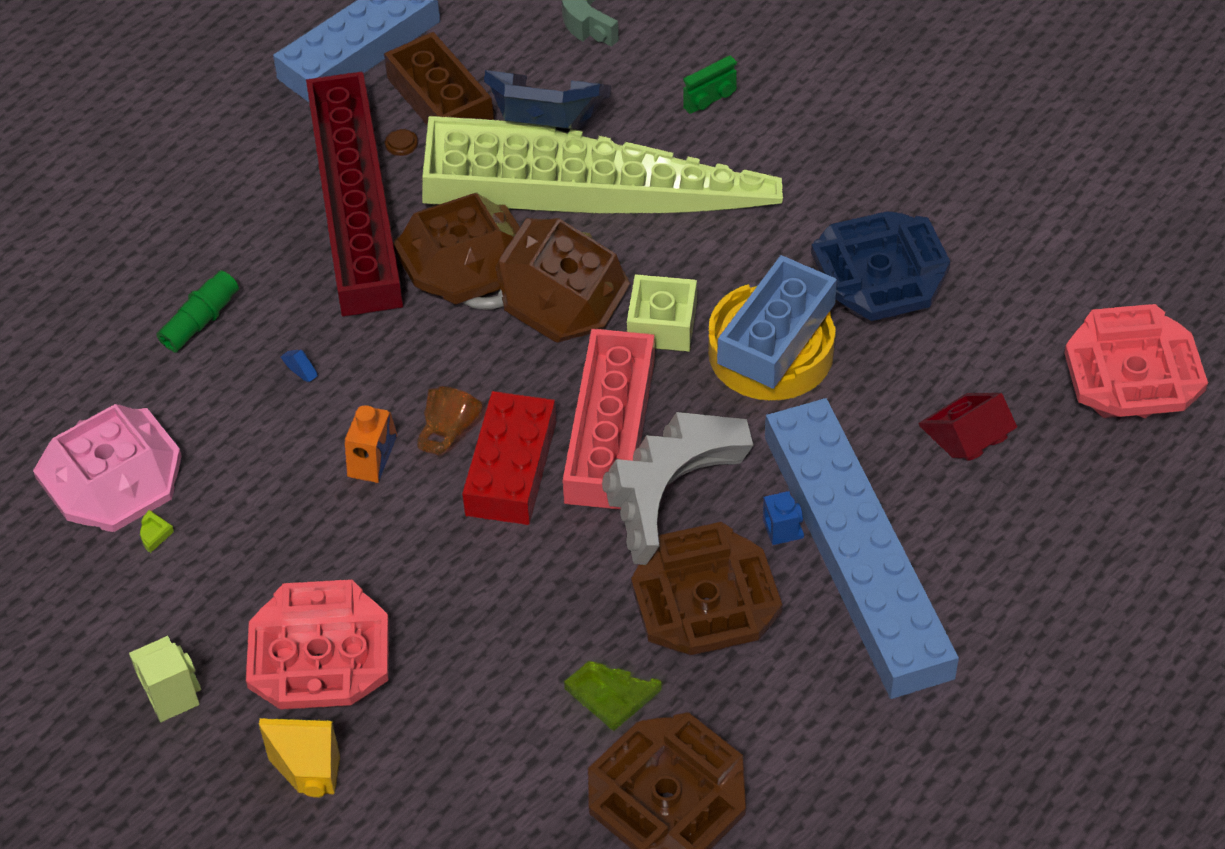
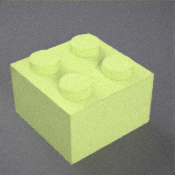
M635 275L627 317V332L655 334V349L690 352L697 306V280Z

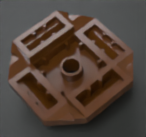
M473 193L413 213L402 234L393 241L394 252L416 288L443 296L444 300L458 304L501 289L495 266L520 227L505 204L497 205L480 194Z
M526 218L495 266L498 282L503 294L504 311L557 343L591 334V329L603 330L631 284L619 263L617 254L596 242L590 233L580 232L560 218Z
M723 522L658 535V549L646 565H638L631 577V587L648 642L673 649L679 653L694 655L757 641L782 613L783 604L764 550L749 539L734 533L733 529Z
M689 712L675 714L669 718L637 721L588 767L589 814L631 849H712L745 816L743 755ZM662 793L673 794V796L668 798L661 797L659 795Z

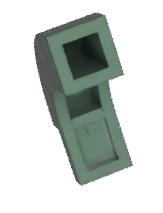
M561 0L563 22L576 38L584 41L589 36H592L596 41L603 42L611 47L619 41L618 21L592 8L590 5L595 0Z

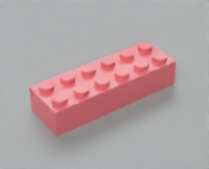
M591 329L563 475L564 504L621 510V507L609 506L607 494L602 488V480L604 474L609 471L616 459L633 461L634 451L641 444L655 361V334Z

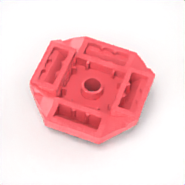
M1156 304L1092 309L1084 323L1066 344L1064 352L1078 403L1090 406L1103 418L1134 415L1147 418L1156 413L1185 411L1206 391L1208 385L1192 333L1175 320L1165 316L1166 312Z

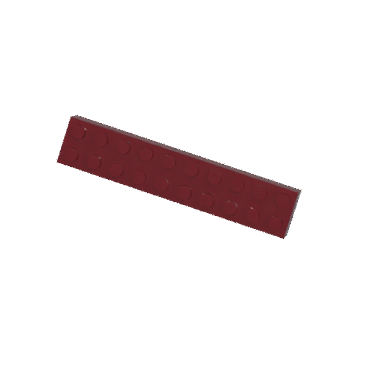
M361 71L306 79L342 317L401 308L403 303L364 73Z

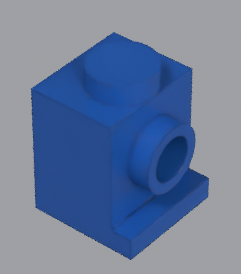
M790 492L765 496L763 499V522L772 545L804 538L800 525L803 522L800 504L795 503Z

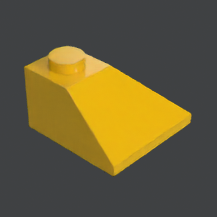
M260 718L259 727L268 759L299 793H304L310 797L335 794L340 754L332 721Z

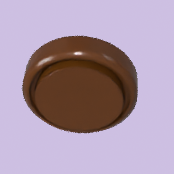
M407 129L392 131L385 138V148L393 155H408L418 147L417 135Z

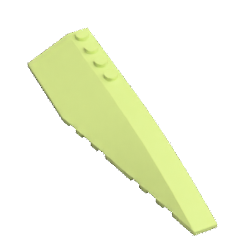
M429 116L422 203L442 204L478 193L497 205L505 204L507 208L583 213H676L780 204L783 200L782 178L749 170H743L741 173L732 171L727 165L717 163L716 167L700 164V159L689 156L687 160L673 157L672 152L625 142L622 146L615 144L611 141V138L599 136L598 140L582 136L581 131L570 129L569 133L556 130L554 126L513 121Z

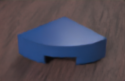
M303 350L287 351L281 356L287 367L304 381L310 382L318 376Z

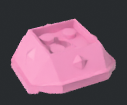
M114 404L87 420H79L74 427L52 438L33 472L37 481L67 521L87 526H97L101 530L115 532L142 517L148 510L152 511L172 500L175 489L174 484L182 456L180 448L148 408L132 409Z

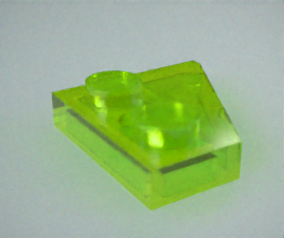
M588 661L564 681V689L615 731L662 690V683L654 678H651L650 682L633 678L629 671L610 669L604 664Z

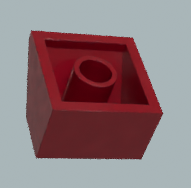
M966 393L918 423L952 458H965L966 461L981 456L984 453L982 449L987 446L1003 442L1008 438L1007 434L1017 428L1002 393Z

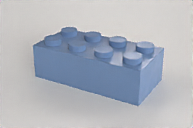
M780 255L719 336L717 364L774 389L835 305L837 279Z

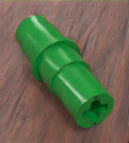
M220 270L197 291H191L188 295L189 299L156 333L161 344L172 352L177 353L197 332H200L210 321H215L219 317V312L239 291L237 282L228 273Z

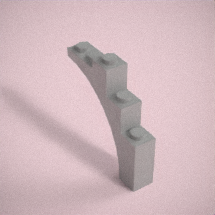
M676 412L669 424L665 426L663 437L646 435L639 448L634 451L633 461L620 459L614 461L609 471L603 476L602 488L607 494L609 506L621 507L620 515L622 521L625 522L627 531V547L631 550L634 564L646 565L659 547L657 517L659 502L665 487L679 476L697 468L717 464L741 463L753 447L747 419Z

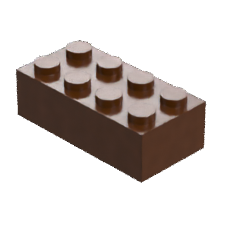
M434 31L384 53L387 79L427 126L429 116L494 120L492 97Z

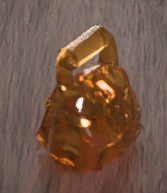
M446 386L428 389L426 409L424 411L426 426L418 437V449L441 455L453 443L456 436L462 435L463 430L470 427L479 418L482 411L481 401L464 391ZM433 433L445 437L442 442L427 438Z

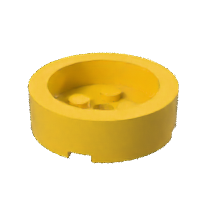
M749 284L724 296L715 306L709 320L708 356L712 369L725 385L737 393L751 398L785 400L807 393L822 382L832 366L834 356L835 326L830 312L773 389L717 364L719 336L757 286L750 288Z

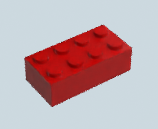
M491 392L462 493L465 516L530 525L556 426L555 400Z

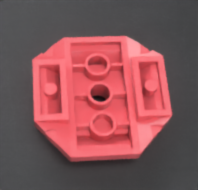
M353 580L283 583L273 594L274 597L249 621L246 684L249 690L278 709L353 705L389 681L388 614L374 600L363 593L362 589Z

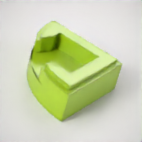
M150 510L146 512L141 520V541L145 549L150 553L174 532L172 525Z

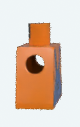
M367 405L358 407L345 437L347 477L379 483L397 438V431L391 412ZM365 450L368 452L369 455L367 458H365L364 455Z

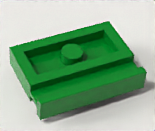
M729 55L683 78V82L686 84V87L683 88V108L691 114L699 109L703 110L711 103L721 98H727L735 92L737 71L734 69V66L737 65V61Z

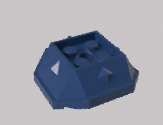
M485 70L484 82L490 86L505 121L582 129L602 101L611 96L612 86L571 80L570 90L557 91L527 86V75Z
M886 211L830 224L811 246V254L819 271L837 279L835 300L844 304L856 317H865L870 321L891 316L896 317L899 314L929 308L950 268V259L929 218L922 216L914 218L897 212Z

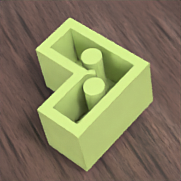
M168 636L129 653L135 672L160 722L199 705L196 692L200 691L201 688L194 674L195 668L188 653H183L180 645L176 646L175 642L171 643Z

